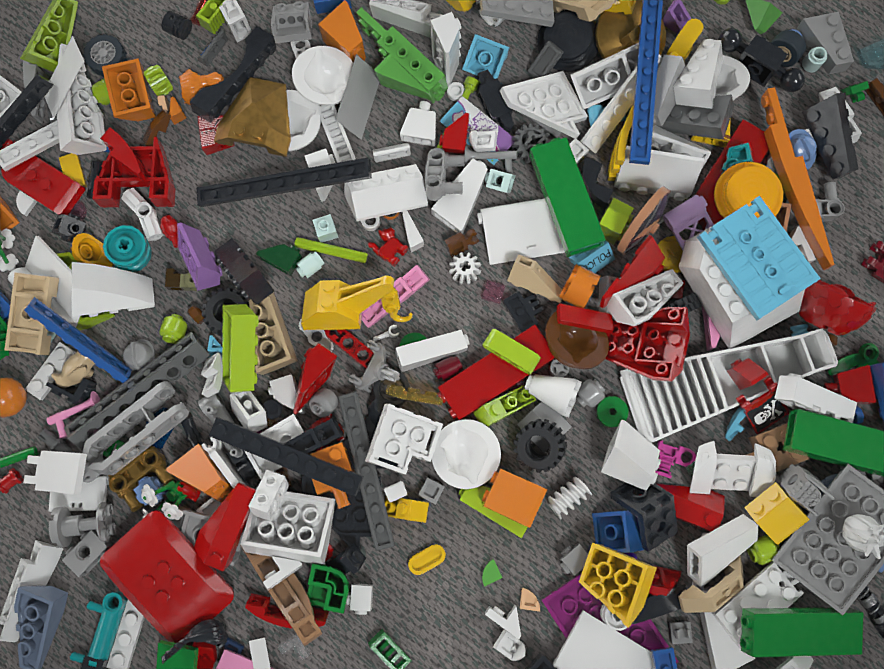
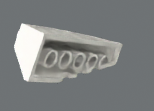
M65 44L60 45L58 63L67 47ZM84 62L57 112L60 151L76 155L107 150L106 145L100 139L105 133L103 116L101 112H98L96 106L98 102L91 92V82L85 75L86 68Z

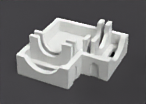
M385 404L365 461L406 475L407 467L412 457L431 462L443 424L431 421V419L421 415H415L413 412L405 409L396 408L394 405ZM431 431H433V437H432L430 446H429L428 450L426 451L425 449H426V446H427V443H428V440H429ZM379 457H381L386 460L398 463L397 467H395L393 465L381 462L378 459Z

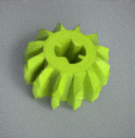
M156 64L144 71V77L157 96H166L173 90V86L159 65Z

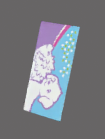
M463 96L440 120L442 124L448 127L463 114L469 113L470 119L466 143L470 146L469 134L472 130H477V132L496 131V150L486 152L507 151L515 142L512 140L513 136ZM499 159L487 160L493 165H495Z

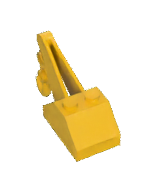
M382 276L351 286L340 280H323L305 292L301 325L303 330L360 329L362 312L379 299L382 301L383 309L390 314L394 321L407 322L411 320L413 314L409 313L406 317L397 315L400 310V299L398 291L394 288V278L391 276Z

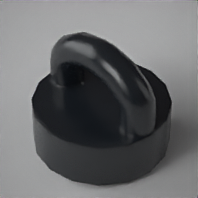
M274 399L266 401L262 406L266 411V419L269 420L278 418L282 412L280 402Z

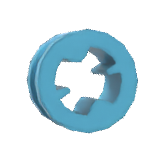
M803 324L790 327V330L793 331L791 336L808 333V325Z

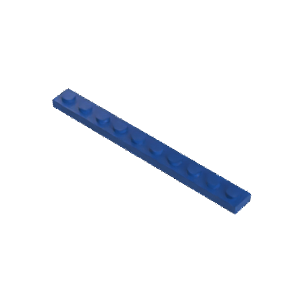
M663 0L642 1L629 163L649 165L651 158Z

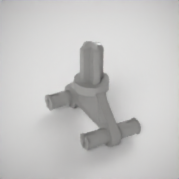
M373 340L368 341L370 344L367 343V347L372 349L374 356L363 377L358 378L352 374L350 375L351 378H349V381L357 389L365 390L367 393L372 391L370 389H373L371 384L378 380L386 379L395 383L400 379V373L390 369L386 362L390 352L385 349L384 345L375 343Z

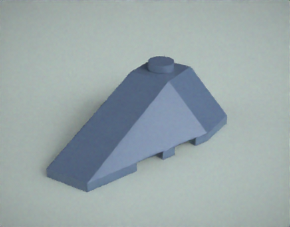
M20 586L18 588L14 611L18 613L16 631H19L20 636L18 656L21 669L42 668L64 613L68 592L53 586Z

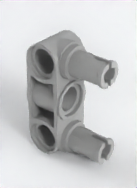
M434 148L429 151L425 168V187L428 199L436 201L446 194H463V182H446V168L454 166L465 167V155H449L441 148Z
M827 182L824 184L825 200L816 199L822 221H833L843 214L845 207L840 199L837 198L836 182ZM791 208L789 221L798 222Z

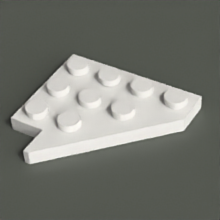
M563 71L504 86L500 90L509 108L573 138H577L580 135L575 123L585 121L588 117Z

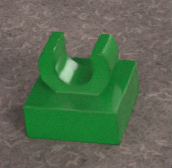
M868 81L843 88L841 92L845 93L846 96L850 95L852 103L865 99L863 90L869 88Z

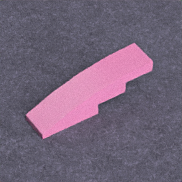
M419 265L413 267L406 275L399 277L394 282V288L399 294L400 304L430 280ZM381 299L362 312L361 320L368 328L388 314L383 309Z

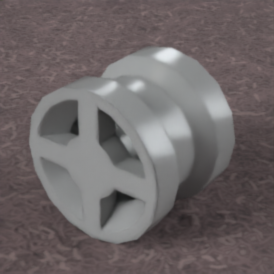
M555 359L549 366V373L551 376L565 377L569 373L570 368Z

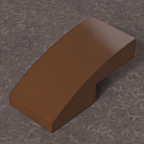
M167 110L161 111L150 123L142 140L145 146H153L154 137H157L158 131L166 133L171 118Z

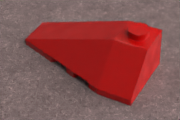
M238 483L200 529L194 549L204 564L224 571L232 563L250 513L249 504L256 489Z

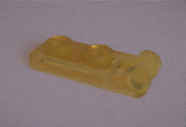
M394 384L388 385L386 389L389 396L441 406L443 403V398L437 397V393L432 391H425V394H422L420 389L408 387V391H405L404 387Z

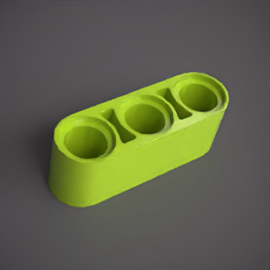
M496 329L491 330L482 344L488 351L529 375L532 374L541 359L538 354Z

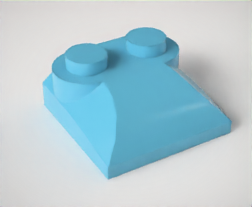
M475 34L462 70L478 75V73L488 69L493 78L496 79L500 74L504 61L507 59L509 47Z

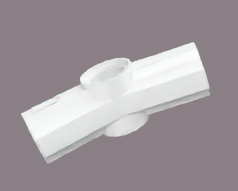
M134 188L127 189L121 199L139 217L146 239L148 241L161 239L164 235L160 228L156 210ZM149 210V213L143 216L144 212Z

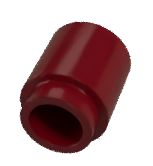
M450 356L434 364L433 372L437 379L441 378L442 381H445L459 374L463 367L457 356Z

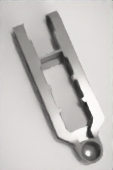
M164 381L156 385L85 441L82 453L87 454L83 482H92L101 474H116L188 416L189 411L182 402L174 405L166 412L163 411L156 418L153 415L155 410L174 396L175 390L170 382ZM145 418L147 419L148 424L145 426V429L136 436L130 437L127 443L118 450L115 449L113 454L104 460L102 457L103 452Z

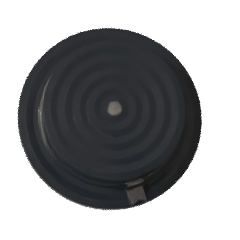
M562 10L559 13L556 12L554 14L553 26L542 25L537 37L538 51L540 53L546 43L551 41L564 52L553 69L563 72L580 70L587 66L599 51L595 39L597 23L595 20L589 22L579 19L574 11Z

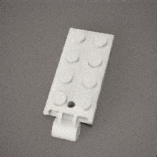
M772 561L744 586V589L715 611L713 615L736 645L741 648L742 608H788L804 593L801 590L797 591L793 586L799 583V581Z

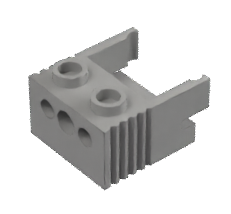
M297 1L294 4L286 5L280 3L273 6L271 29L275 43L312 39V19L308 2Z

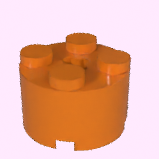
M576 264L559 297L576 307L584 308L600 279V275Z

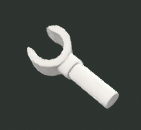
M392 325L387 332L373 337L374 342L389 336L396 338L400 332L393 334L391 329L397 328V325Z

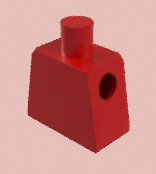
M870 365L833 375L834 383H824L825 389L853 400L857 404L876 403Z

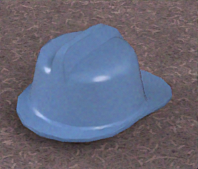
M803 129L791 131L789 137L795 157L803 156L806 168L809 169L815 162L816 142Z

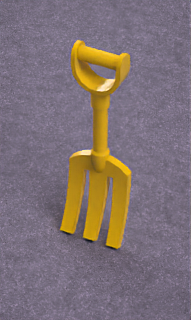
M698 19L687 21L666 55L682 56L685 61L693 49V44L703 31V23ZM634 104L629 110L628 117L613 147L607 181H614L616 179V173H619L620 166L625 161L626 143L630 128L632 127Z

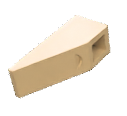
M518 254L507 281L511 282L514 286L528 289L533 294H540L547 297L550 301L560 303L562 299L559 295L562 289L536 261Z

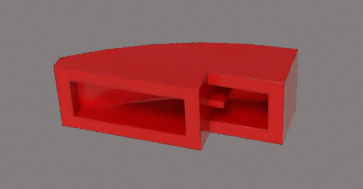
M109 127L100 139L112 150L110 156L116 163L145 182L147 178L139 159L126 141Z

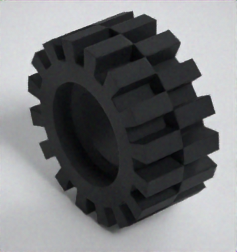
M692 293L665 307H687L689 313L702 305L696 293Z

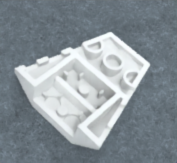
M72 262V320L79 319V316L82 315L94 317L98 316V313L109 311L110 314L118 313V310L121 309L132 311L155 306L152 278L113 267Z

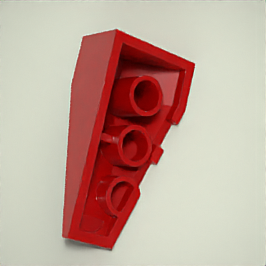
M651 235L637 249L631 264L627 263L620 275L621 279L617 277L605 292L600 302L601 308L607 306L613 294L650 279L655 274L659 275L665 267L662 265L665 256Z
M657 484L674 495L677 519L709 533L719 528L724 516L725 496L712 490L710 494L690 493V487Z

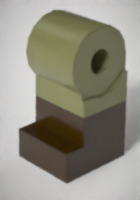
M166 268L165 287L168 290L197 291L190 273L178 274L174 268Z

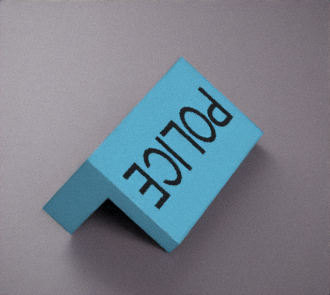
M605 241L602 247L571 256L569 259L574 265L577 264L596 273L615 260L609 242Z

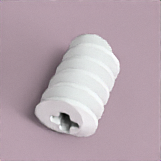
M573 477L574 484L567 482V488L563 486L560 488L562 494L557 491L554 492L556 499L551 496L548 497L549 506L560 520L562 519L561 512L568 515L567 507L574 510V502L581 505L580 497L587 500L586 492L592 495L588 487L577 477Z

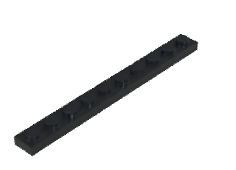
M367 157L197 187V206L205 207L372 179L371 159Z

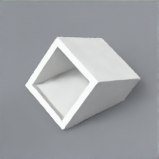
M621 420L609 443L601 472L647 491L650 484L654 485L658 476L655 470H658L661 459H658L660 450L630 424Z

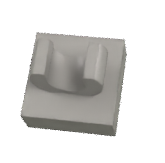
M690 621L669 622L671 644L693 643Z

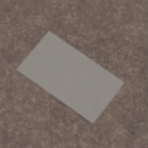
M356 54L336 121L362 140L379 80L374 69Z

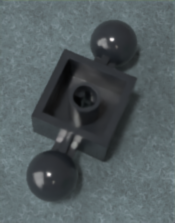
M735 28L725 29L719 35L718 40H721L722 50L725 52L737 51L742 54L738 61L748 69L750 79L762 87L766 86L773 75L780 79V85L786 92H796L803 87L805 83L804 73L797 68L786 70L780 66L788 54L781 48L768 42L766 38L756 34L748 45L742 41V34Z

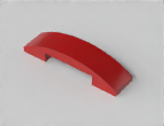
M251 593L245 604V608L249 612L271 624L292 628L278 606L270 605L271 597ZM312 607L314 621L318 627L324 626L329 611Z

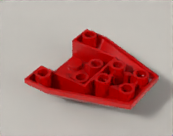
M687 307L661 308L650 320L636 326L619 323L616 320L613 321L614 331L611 334L606 333L609 350L605 360L656 381L672 382L682 372L690 338Z

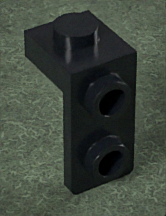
M83 378L74 394L50 382H47L46 386L51 388L50 392L58 396L64 394L68 397L67 401L78 405L79 402L83 403L90 398L91 392L96 391L95 386L97 383Z
M353 543L327 562L326 565L340 569L345 575L348 572L354 575L360 570L366 557Z

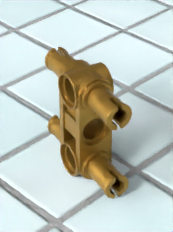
M155 446L147 448L116 474L108 475L110 490L116 492L119 498L124 499L133 512L143 506L137 500L133 490L138 486V482L146 476L152 477L156 474L163 483V486L167 485L170 481H174L175 478L167 472L166 458ZM153 456H156L155 462L151 463ZM122 481H124V485L120 489V484Z

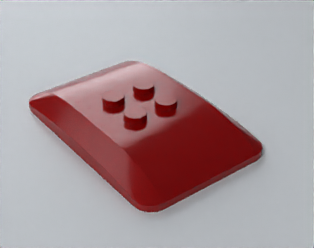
M154 510L147 514L100 558V566L135 608L169 642L178 643L184 639L195 625L201 621L215 618L234 599L232 587L213 567L203 563L192 543L159 510Z

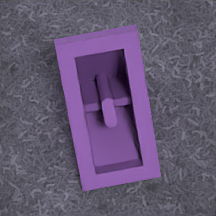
M674 0L666 11L663 22L665 27L679 34L691 17L682 1Z

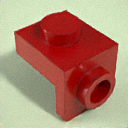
M194 642L192 647L198 648L197 669H213L217 659L216 645L206 642Z

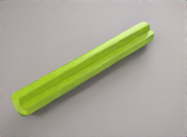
M299 237L295 240V247L362 263H366L368 258L367 253Z

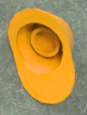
M81 233L73 238L71 250L77 262L107 267L114 265L105 256L103 243L93 236Z

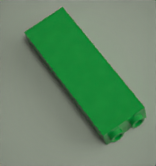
M567 137L562 139L555 138L549 143L534 145L530 149L529 157L566 257L602 247L606 239Z
M801 409L789 412L784 451L841 466L849 464L856 470L884 477V431Z
M850 607L844 615L834 608H742L741 651L752 657L862 655L864 613Z

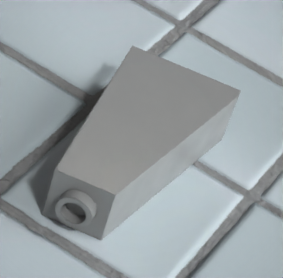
M664 55L658 68L653 126H662L676 104L673 86L686 67L682 56Z

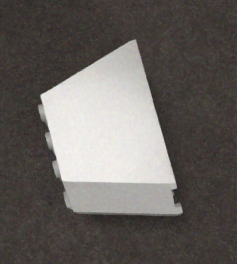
M709 227L708 229H706V230H704V231H706L707 234H708L709 232H711V230H710L711 227ZM704 231L685 241L679 269L693 292L696 293L701 305L728 349L743 343L799 312L805 289L756 321L697 239ZM716 238L712 240L715 245L719 244Z

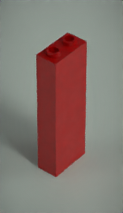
M744 119L732 134L730 141L724 147L695 193L699 197L703 196L706 200V211L714 225L724 219L715 205L714 190L718 179L722 175V167L727 160L729 148L749 143L753 162L759 164L769 150L764 134L765 131ZM703 217L697 223L705 230L707 223Z
M536 325L513 338V340L541 357L532 374L556 359L549 350L548 342ZM490 353L439 386V393L437 395L442 403L447 402L450 407L448 412L453 419L463 420L483 405L529 377V374Z

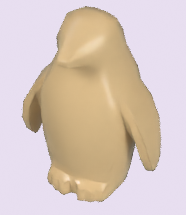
M77 351L65 361L61 373H52L51 376L55 380L56 385L64 389L80 383L83 378L90 379L94 373V370L91 368L95 363Z

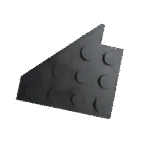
M302 476L301 494L335 499L333 492L317 495L312 478ZM359 488L356 496L346 493L350 505L338 509L335 500L331 528L348 546L354 543L360 550L361 537H372L361 489Z

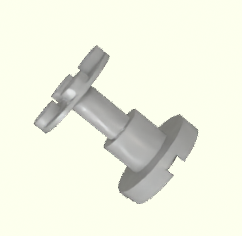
M101 502L98 505L96 517L85 519L82 515L72 516L67 507L54 508L51 512L54 518L52 521H49L51 542L57 543L56 548L68 547L73 536L83 535L87 530L96 529L100 541L107 543L111 535L116 533V525L112 523L113 505Z

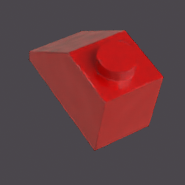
M469 113L463 114L445 128L444 135H440L439 146H442L444 152L465 154L470 119Z
M739 358L730 364L732 368L727 371L739 390L753 386L769 375L766 370L749 358L743 361Z

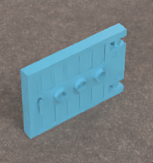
M760 196L750 202L751 206L746 204L710 228L711 232L708 234L704 231L697 237L756 321L821 279ZM755 212H758L759 218L754 215ZM715 238H716V239L718 240V242H719V244H717V245H715L714 242L712 241V240H714Z

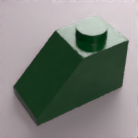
M281 244L256 252L259 259L289 276H292L295 268L298 266L296 263L303 258L299 253L300 250L293 245L288 247L285 244Z

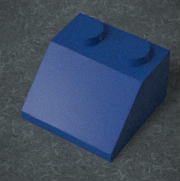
M628 510L592 513L596 544L604 545L621 553L644 550L642 548L637 516Z

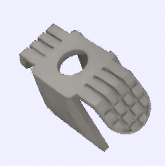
M791 464L790 468H787L786 472L784 471L783 475L778 478L781 481V487L793 501L815 516H818L811 507L816 506L821 500L819 489L834 500L835 497L817 477L801 466Z

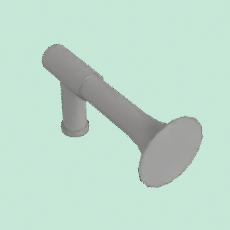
M468 146L465 147L466 165H468L472 158L505 159V173L513 174L512 159H517V151L474 152L468 149Z

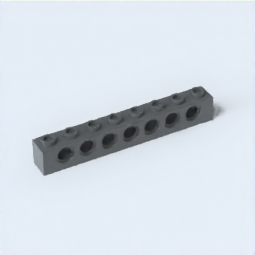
M192 332L64 427L68 440L83 451L87 439L156 385L164 381H168L173 385L198 364L204 362L210 356L206 347Z

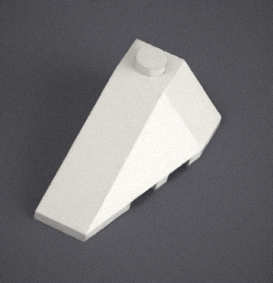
M656 125L653 126L651 150L705 158L702 168L704 167L711 151Z
M671 269L613 294L606 308L616 322L631 326L639 325L650 320L683 285V282L674 270Z

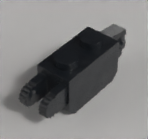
M488 69L477 75L480 84L477 97L486 115L495 123L498 122L500 127L506 132H510L514 126L511 116L513 109L507 106L500 93L504 85L499 82L498 78L494 79Z

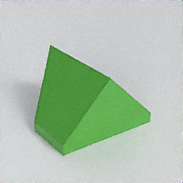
M746 0L754 30L760 34L765 33L783 13L770 2Z

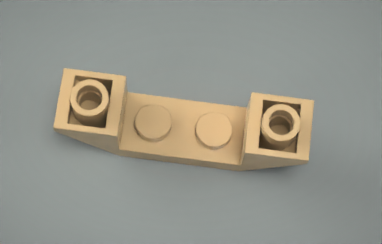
M741 555L724 568L725 577L714 587H711L707 593H704L694 585L683 591L678 596L681 610L684 613L715 612L744 589Z

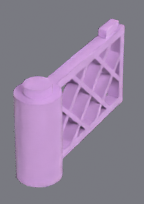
M695 195L663 215L664 222L674 234L682 250H684V242L686 240H682L679 232L684 229L691 230L689 239L694 236L695 231L702 232L703 230L696 229L698 220L703 217L707 223L705 230L714 225L706 211L707 202L703 196Z

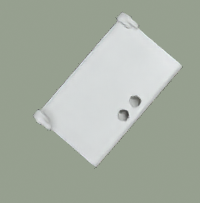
M98 476L92 482H83L81 495L50 492L49 512H52L57 507H67L69 511H97L98 505L101 502H106L109 476Z

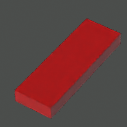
M565 304L557 306L558 324L609 334L614 331L612 315L609 313Z

